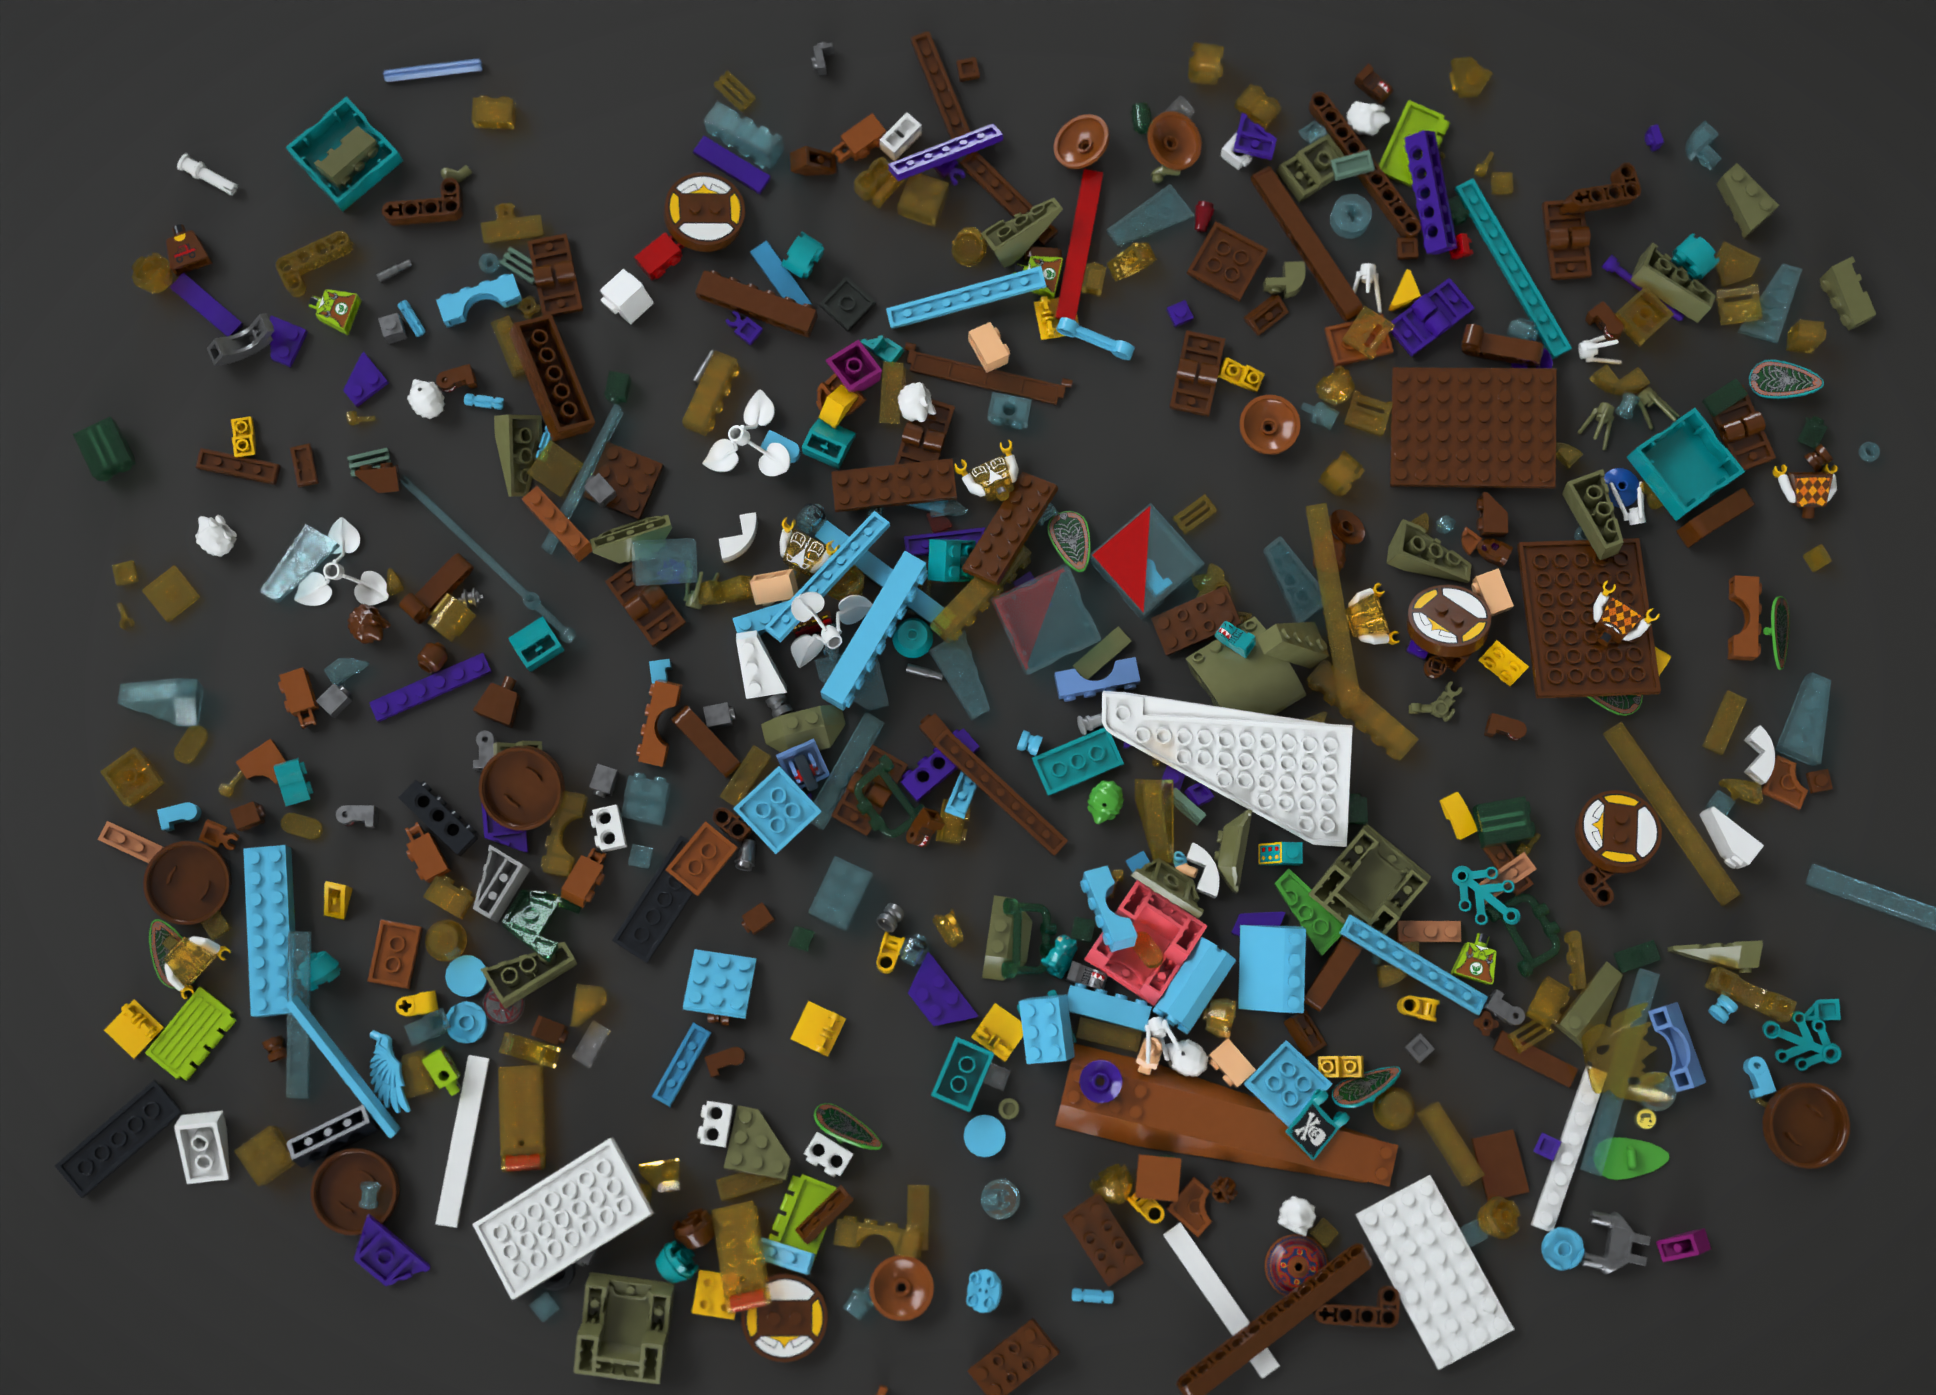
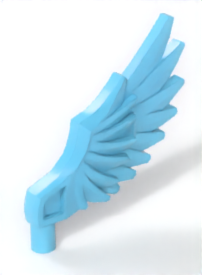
M373 1030L370 1033V1038L377 1041L375 1051L373 1052L375 1055L370 1060L372 1063L370 1065L372 1069L370 1076L373 1077L371 1084H375L374 1093H378L379 1101H384L385 1108H389L391 1102L396 1113L401 1112L400 1106L409 1113L411 1109L403 1090L405 1082L402 1076V1063L394 1056L392 1050L393 1039L386 1034Z

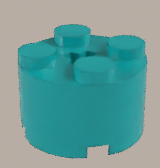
M802 231L801 235H798L787 252L789 257L787 260L783 259L781 266L801 279L803 277L808 279L813 271L814 261L819 262L825 248L823 244Z
M1690 234L1673 250L1674 257L1671 261L1678 268L1683 267L1691 280H1701L1720 262L1719 257L1715 259L1714 254L1716 251L1702 237L1696 239L1694 238L1695 234Z

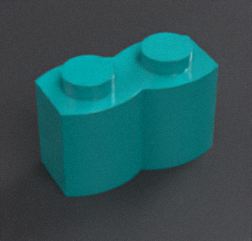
M299 758L274 765L275 775L286 806L311 799L310 794L314 792L311 782H306L304 774H307V769L304 762H300Z

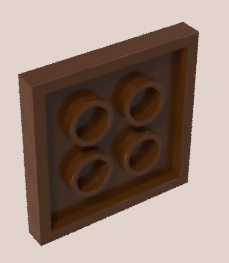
M1215 221L1189 267L1187 274L1240 302L1268 249Z
M607 442L593 472L595 476L599 473L617 494L605 507L640 520L664 465ZM585 490L583 497L587 500L595 502L594 499Z

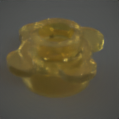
M512 203L496 205V221L500 224L505 221H515L514 205Z
M527 296V298H524L517 304V309L523 312L525 319H531L533 314L541 311V306L536 304L533 296Z

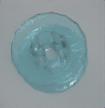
M1348 194L1340 197L1335 202L1330 214V225L1333 231L1343 238L1353 239L1361 236L1366 231L1372 218L1370 204L1357 194Z

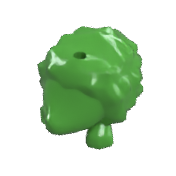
M1101 781L1092 789L1087 801L1089 804L1087 808L1096 824H1101L1106 820H1113L1120 813L1124 801L1122 788L1114 781Z

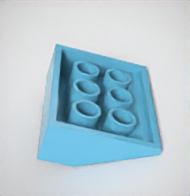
M1240 925L1238 1009L1304 1013L1306 928L1303 926Z

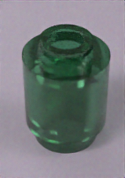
M1147 103L1134 104L1131 110L1133 130L1138 132V134H1146L1152 122L1151 109Z

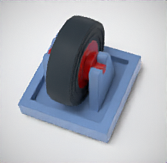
M814 738L776 755L783 771L800 789L804 787L808 791L817 789V781L830 776Z

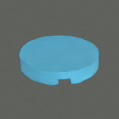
M470 955L455 958L446 970L445 979L447 986L453 993L461 997L477 995L487 984V979L481 971L482 968L486 967L480 959Z
M465 1001L454 1005L446 1015L445 1026L452 1039L468 1044L482 1038L487 1030L488 1019L481 1006Z
M976 1116L969 1121L965 1128V1145L976 1156H993L1005 1144L1006 1134L1004 1126L993 1116Z
M1558 1227L1551 1230L1544 1237L1541 1252L1544 1260L1551 1267L1564 1270L1572 1269L1581 1262L1585 1248H1583V1240L1577 1232L1567 1227Z

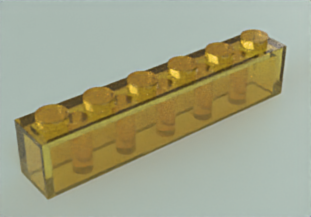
M1023 545L998 586L974 577L931 622L930 628L946 643L949 644L952 640L956 641L963 633L961 630L966 625L970 627L977 619L975 617L979 611L983 613L989 607V601L993 597H999L1004 591L1002 587L1007 582L1011 584L1018 576L1016 573L1021 568L1024 570L1031 563L1030 557L1032 552Z
M1326 659L1306 679L1309 682L1308 686L1312 690L1321 692L1327 703L1336 705L1340 709L1339 712L1347 719L1351 718L1355 722L1356 728L1361 732L1366 731L1371 736L1370 739L1376 745H1382L1387 749L1386 753L1394 760L1397 758L1400 761L1419 740Z

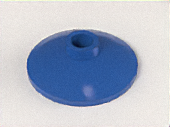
M1615 468L1605 473L1604 479L1606 484H1608L1609 497L1614 507L1620 508L1609 485L1610 482H1613L1625 507L1630 506L1637 500L1639 481L1631 471ZM1623 483L1625 488L1620 489L1618 484Z

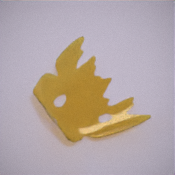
M1648 1003L1632 1006L1614 1015L1611 1019L1610 1028L1604 1024H1598L1582 1036L1581 1042L1585 1065L1592 1090L1596 1094L1605 1093L1607 1090H1610L1616 1097L1627 1100L1645 1102L1672 1100V1097L1654 1087V1085L1664 1082V1078L1668 1075L1667 1073H1644L1642 1071L1646 1066L1641 1061L1657 1049V1047L1650 1046L1647 1041L1643 1040V1037L1648 1033L1647 1029L1651 1026V1022L1630 1027L1636 1019L1643 1015L1641 1011L1648 1006ZM1609 1045L1610 1048L1603 1055L1597 1054V1047ZM1588 1061L1592 1063V1068H1589ZM1630 1077H1638L1641 1083L1639 1085H1631L1627 1081Z

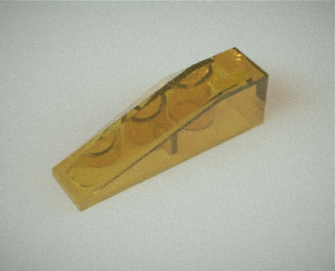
M1135 779V802L1152 859L1160 858L1167 863H1173V779Z

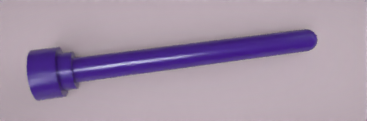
M1612 254L1602 265L1604 270L1612 273L1614 271L1677 321L1683 320L1684 316L1678 310L1670 307L1661 299L1654 297L1650 292L1632 282V275L1619 266L1618 259Z

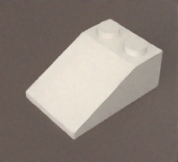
M1714 806L1699 814L1719 855L1725 860L1724 863L1732 869H1739L1749 865L1764 846Z
M223 1111L181 1115L174 1128L187 1184L228 1180L230 1178L228 1137Z

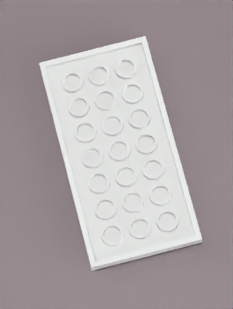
M610 1138L475 1222L473 1226L511 1300L649 1217L653 1214V1211L614 1138Z
M1431 1175L1355 1214L1393 1287L1398 1290L1400 1300L1438 1370L1514 1330Z

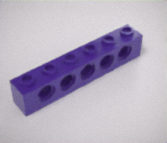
M1423 130L1404 137L1405 151L1409 159V171L1413 180L1412 188L1416 195V208L1420 216L1424 248L1427 254L1438 255L1458 247L1436 134L1433 131Z

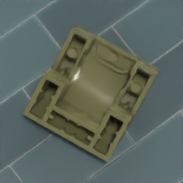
M1255 616L1236 627L1246 633L1253 634L1256 638V645L1246 659L1217 639L1185 658L1191 674L1211 697L1213 706L1275 715L1306 696L1305 690L1289 662L1264 655L1257 636L1266 631V629Z
M1366 823L1308 895L1343 924H1345L1348 916L1352 915L1386 935L1400 919L1403 911L1428 884L1431 876Z
M590 1272L585 1285L582 1323L577 1334L574 1373L660 1384L670 1331L675 1283Z

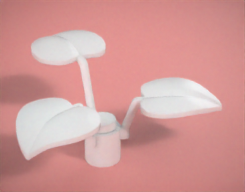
M758 390L745 408L744 421L749 426L735 425L731 427L728 432L730 440L721 439L717 441L710 449L706 459L702 462L704 466L713 471L728 472L739 461V456L736 453L738 450L737 444L740 446L749 444L764 454L759 459V469L763 474L773 477L787 472L791 460L788 450L783 445L771 443L765 451L750 441V434L747 430L756 429L758 424L761 426L769 424L775 414V407L772 401L762 390Z
M340 517L333 524L327 537L329 551L333 554H341L333 562L327 563L324 566L323 573L325 577L321 573L310 572L301 579L294 598L298 603L309 606H318L326 603L332 596V589L327 584L330 582V579L339 580L341 578L358 583L354 594L361 604L371 606L388 600L389 588L385 579L380 574L366 571L359 580L344 574L343 566L338 564L345 556V552L353 553L357 550L361 540L357 529L345 518Z
M807 592L797 596L791 605L793 616L801 622H806L813 616L822 628L821 636L813 634V636L804 634L792 643L791 653L798 668L803 667L817 656L824 645H827L830 649L838 648L842 644L840 621L847 625L858 622L868 613L873 604L867 598L860 595L845 597L838 604L840 611L836 613L835 628L831 625L825 626L816 614L824 607L825 601L821 594Z

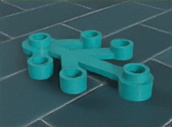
M1458 866L1452 873V879L1460 888L1461 901L1459 902V908L1461 911L1468 912L1472 908L1468 895L1469 886L1475 891L1477 909L1475 921L1477 924L1485 925L1488 922L1484 899L1503 914V919L1506 923L1515 925L1520 921L1521 914L1517 909L1508 908L1491 894V892H1513L1515 884L1512 881L1505 880L1503 883L1480 885L1473 879L1488 878L1494 880L1499 875L1498 870L1494 867H1488L1486 870L1471 871L1466 866ZM1489 870H1495L1496 874L1494 877L1488 875ZM1461 872H1464L1466 874V878L1464 880L1459 879V874ZM1506 883L1512 884L1511 890L1505 889ZM1465 901L1469 903L1467 909L1462 908V903ZM1510 912H1514L1515 918L1513 920L1508 919V914ZM1480 915L1485 916V921L1483 923H1480L1478 921V917Z
M1801 1011L1793 1012L1791 1017L1798 1025L1802 1037L1781 1029L1775 1021H1767L1762 1026V1031L1768 1038L1780 1037L1797 1044V1046L1790 1049H1778L1775 1052V1058L1781 1063H1785L1789 1058L1809 1050L1815 1051L1817 1054L1806 1059L1798 1057L1795 1060L1797 1069L1805 1071L1809 1066L1822 1061L1834 1064L1841 1058L1840 1047L1830 1042L1825 1030L1826 1024L1821 1019H1814L1811 1027L1818 1032L1822 1045L1813 1041L1805 1022L1806 1016ZM1798 1014L1802 1015V1019L1800 1021L1795 1020V1017ZM1818 1022L1822 1023L1820 1029L1815 1028V1024ZM1770 1025L1774 1026L1772 1032L1767 1031V1027ZM1832 1049L1833 1055L1827 1056V1051ZM1785 1053V1058L1779 1059V1054ZM1800 1061H1805V1065L1803 1067L1798 1066V1063Z

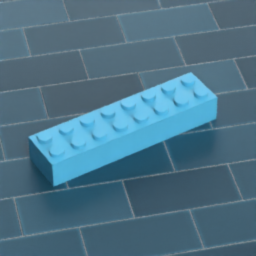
M904 551L822 688L821 696L823 700L843 711L846 707L850 708L855 699L854 693L856 689L860 690L865 683V674L867 671L870 673L876 664L875 657L877 654L881 655L883 653L887 637L891 638L896 631L897 620H902L905 616L907 603L913 602L918 593L916 592L918 585H923L928 576L926 562Z
M287 845L244 848L251 1016L291 1015L292 1013L285 1004L291 998L298 995L292 850Z

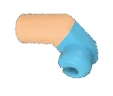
M1176 851L1172 858L1175 868L1183 874L1195 878L1198 869L1188 865L1183 852Z

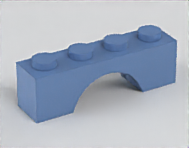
M1136 657L1115 661L1110 675L1099 681H1090L1083 678L1076 669L1059 671L1054 674L1059 700L1064 699V702L1075 700L1076 696L1084 695V698L1096 696L1097 692H1116V689L1123 687L1124 690H1131L1137 688L1136 685L1140 683Z
M1678 1002L1648 1011L1655 1032L1660 1033L1670 1047L1672 1067L1669 1073L1676 1092L1706 1083Z

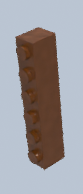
M713 270L710 272L703 271L695 291L698 299L736 311L807 338L810 337L818 317L815 308L809 304L804 303L801 305L792 298L778 297L776 293L770 290H766V292L761 291L753 284H742L736 278L729 277L728 279L722 277L720 273Z

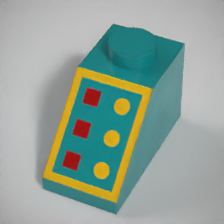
M1303 842L1258 844V865L1300 866L1303 863Z

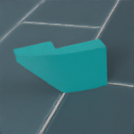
M883 335L875 339H862L860 341L863 346L891 366L896 363L904 352L901 346L888 338H884Z
M1839 999L1816 1000L1806 1011L1805 1021H1813L1814 1019H1821L1822 1021L1841 1020Z

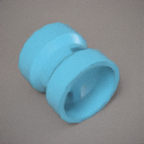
M1023 730L1017 749L1029 751L1031 755L1036 756L1043 737L1039 735L1033 736L1030 732Z
M1721 994L1717 999V1003L1712 1005L1708 1012L1716 1020L1725 1024L1729 1019V1015L1734 1013L1738 1006L1732 999Z

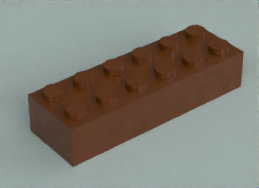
M552 314L514 323L509 334L552 441L590 432L595 424V420Z

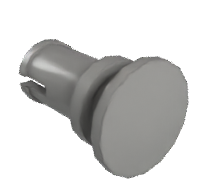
M1102 713L1091 717L1087 715L1085 719H1082L1081 716L1077 717L1078 727L1083 736L1087 734V730L1091 732L1094 728L1103 726Z

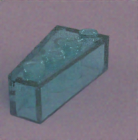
M718 101L704 119L708 133L713 136L718 135L730 147L732 145L735 146L743 156L752 157L762 168L766 166L771 170L784 152L782 136L777 133L772 136L769 133V129L761 126L759 129L751 119L747 117L741 119L738 112Z
M1281 536L1264 548L1265 558L1295 623L1306 622L1331 602L1332 599Z
M1813 672L1804 677L1775 749L1776 751L1813 767L1821 764L1831 688L1830 679Z

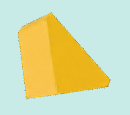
M1406 270L1388 310L1391 312L1412 305L1421 297L1410 270Z
M841 384L827 396L818 418L836 429L858 398V395L854 392H849Z
M326 881L324 884V916L344 920L353 888Z

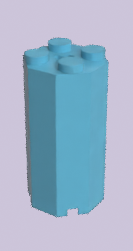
M1201 937L1152 1011L1160 1017L1165 1016L1164 1020H1167L1169 1025L1172 1027L1178 1025L1177 1028L1180 1031L1188 1034L1236 960L1223 949L1217 948V945Z

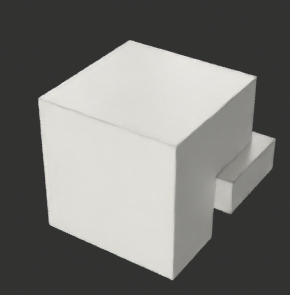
M624 269L600 290L604 296L601 299L602 303L614 314L619 312L630 324L654 303L642 283Z

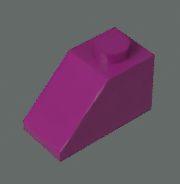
M1705 1228L1656 1241L1662 1262L1700 1255L1711 1249Z

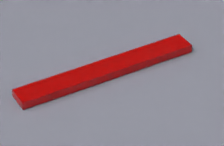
M1087 169L1083 171L1055 317L1058 320L1061 317L1076 320L1104 172Z

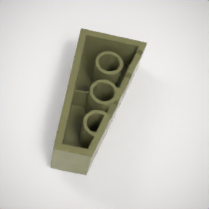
M1652 242L1640 256L1631 281L1650 292L1654 297L1661 299L1670 307L1680 311L1687 318L1698 323L1712 308L1716 296L1698 280H1691L1683 267L1677 268L1670 262L1672 258L1667 254L1663 256L1656 250L1658 246Z
M1603 469L1567 482L1562 493L1599 560L1618 554L1624 543L1618 520L1614 515V506L1609 497V488L1604 479Z
M1315 622L1275 624L1257 636L1264 655L1309 669L1329 657L1326 650L1327 645L1321 638Z
M561 942L528 955H521L519 958L510 961H503L497 965L482 968L481 971L506 1009L577 965V962L565 942Z

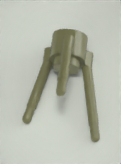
M1651 387L1646 388L1637 396L1640 400L1637 405L1641 408L1650 430L1654 428L1645 408L1646 405L1650 408L1657 404L1674 422L1677 420L1676 418L1680 417Z
M1601 402L1598 408L1593 409L1591 415L1578 430V434H1581L1596 416L1599 424L1593 438L1597 439L1603 424L1607 423L1602 447L1603 451L1607 448L1611 425L1614 420V406Z
M687 560L685 596L683 600L686 601L685 606L701 610L702 605L706 606L707 599L720 574L718 572L715 574L703 596V593L699 592L703 572L700 571L695 591L691 590L690 593V561Z

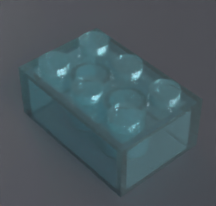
M693 538L631 541L633 583L636 586L698 582L696 541Z
M835 856L808 911L809 915L847 932L873 878V873Z

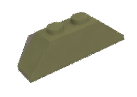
M668 515L647 517L610 529L600 534L597 538L590 539L594 554L617 563L630 562L635 558L649 556L659 551L672 526Z
M823 705L778 716L762 723L761 727L766 745L781 753L813 738L819 751L831 748L846 723L841 709L834 705Z
M1250 809L1226 824L1222 831H1218L1216 842L1220 843L1219 851H1215L1213 858L1218 873L1231 892L1236 894L1239 892L1253 811Z
M994 895L982 978L1003 981L1027 963L1032 920L1015 898Z

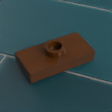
M308 443L290 447L297 486L300 488L318 484L319 480L312 445Z

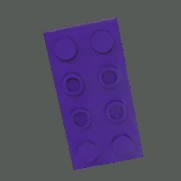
M1448 278L1430 293H1426L1417 299L1410 308L1388 323L1387 328L1412 357L1471 313L1475 307L1451 278Z

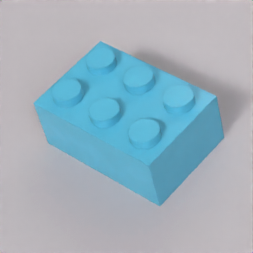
M1067 994L1020 1000L1019 1006L1027 1064L1067 1061L1074 1058Z

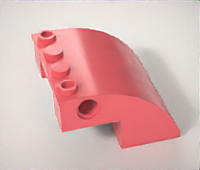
M1137 880L1115 912L1118 916L1131 919L1137 933L1135 946L1111 952L1109 946H1106L1103 941L1102 932L1084 960L1152 1006H1155L1195 947L1207 925Z

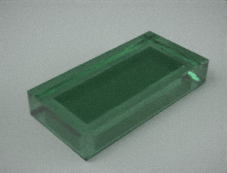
M1735 378L1705 398L1702 403L1712 416L1716 417L1746 397L1748 393Z

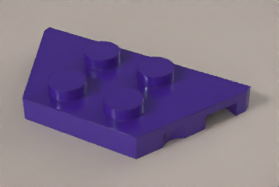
M482 805L484 837L516 850L529 853L527 830H512L503 827L488 815Z
M928 952L908 991L909 996L933 1027L977 1018L978 1014Z
M367 1215L354 1256V1260L385 1286L394 1284L398 1280L410 1278L415 1273L426 1272L430 1269V1264L373 1216Z

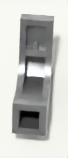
M267 313L259 314L253 323L242 332L232 336L214 338L207 347L214 366L242 360L265 348L273 341L271 334L274 332L273 324L269 320Z

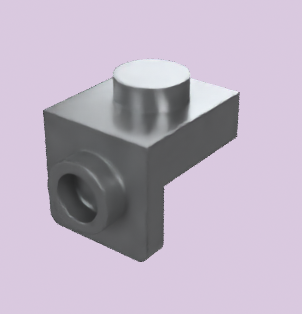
M822 42L817 46H813L815 57L811 58L813 69H818L819 76L827 75L824 56L834 54L833 43Z

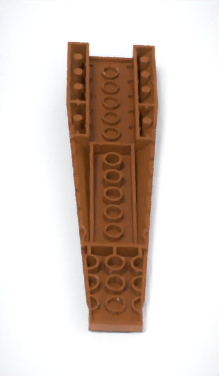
M1074 1043L1075 1056L1070 1060L1055 1126L1139 1147L1355 1182H1371L1390 1187L1398 1149L1396 1144L1380 1141L1375 1137L1340 1127L1315 1160H1312L1285 1132L1288 1126L1257 1097L1195 1076L1185 1077L1176 1070L1159 1064L1156 1069L1152 1068L1150 1075L1138 1071L1140 1064L1136 1063V1058ZM1096 1060L1111 1062L1118 1068L1122 1077V1087L1119 1094L1113 1100L1106 1103H1096L1089 1100L1080 1088L1079 1080L1082 1070L1089 1063ZM1098 1078L1096 1080L1097 1085H1104V1079Z

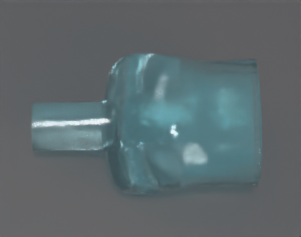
M1303 402L1300 408L1311 414V423L1322 426L1330 431L1340 411L1333 409L1324 402H1318L1315 407Z
M870 1282L865 1289L855 1288L843 1306L845 1310L858 1320H861L865 1313L873 1306L870 1297Z

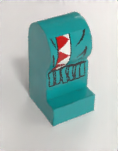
M1224 621L1214 634L1217 640L1245 659L1256 645V638L1253 634L1246 633L1227 621Z

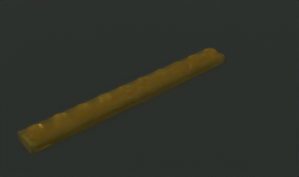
M1327 503L1306 506L1340 708L1361 706L1362 702Z
M1622 721L1603 733L1720 905L1723 906L1739 896L1740 892Z

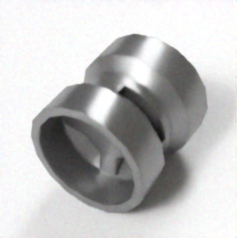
M784 693L775 694L766 700L768 707L772 709L774 718L793 711L791 706L786 703Z
M888 903L884 908V913L880 914L876 921L878 926L884 931L894 932L897 922L903 919L905 913L898 905Z

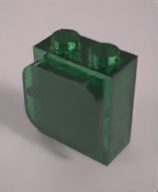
M112 417L103 419L73 434L92 476L99 482L107 481L119 472H126L131 469V466L136 464L135 457L127 440L123 437L117 422Z
M1525 796L1478 804L1472 808L1481 848L1515 844L1534 837L1536 832L1535 824L1530 820L1529 813H1531L1529 801H1526Z

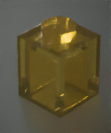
M1099 263L1086 265L1081 293L1101 296L1106 267Z

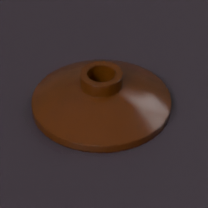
M1344 509L1335 510L1330 515V528L1341 541L1355 545L1364 539L1365 529L1356 515Z

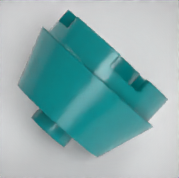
M908 618L896 626L892 641L895 649L901 655L908 658H918L930 650L933 643V633L926 622L917 618Z
M326 951L317 954L314 952L304 958L305 961L299 965L301 983L307 987L308 991L318 989L317 985L327 981L328 983L340 975L339 971H341L338 966L339 962Z
M677 1240L666 1243L656 1259L658 1271L670 1283L691 1279L699 1267L694 1264L692 1259L695 1256L693 1251L687 1249L683 1244L677 1243Z

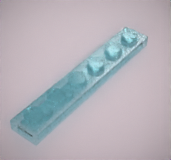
M865 712L814 801V804L822 812L810 822L821 830L825 829L832 813L845 793L849 781L860 767L885 724L884 722Z

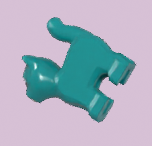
M1061 935L1055 939V947L1050 950L1046 958L1041 960L1042 964L1048 967L1047 971L1050 975L1062 979L1065 972L1069 970L1074 954L1078 950V947L1075 945L1076 940L1071 939L1067 935Z

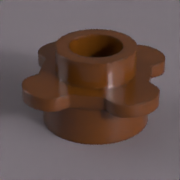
M1484 1011L1482 1016L1473 1022L1474 1026L1482 1031L1483 1036H1489L1490 1031L1499 1026V1022L1491 1017L1489 1011Z

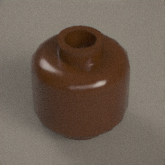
M439 642L426 643L417 656L418 666L427 673L439 672L448 659L446 647Z

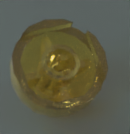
M1115 1164L1098 1173L1100 1178L1096 1181L1093 1178L1089 1184L1094 1195L1100 1194L1106 1204H1121L1127 1200L1132 1190L1133 1179L1125 1164H1123V1167Z

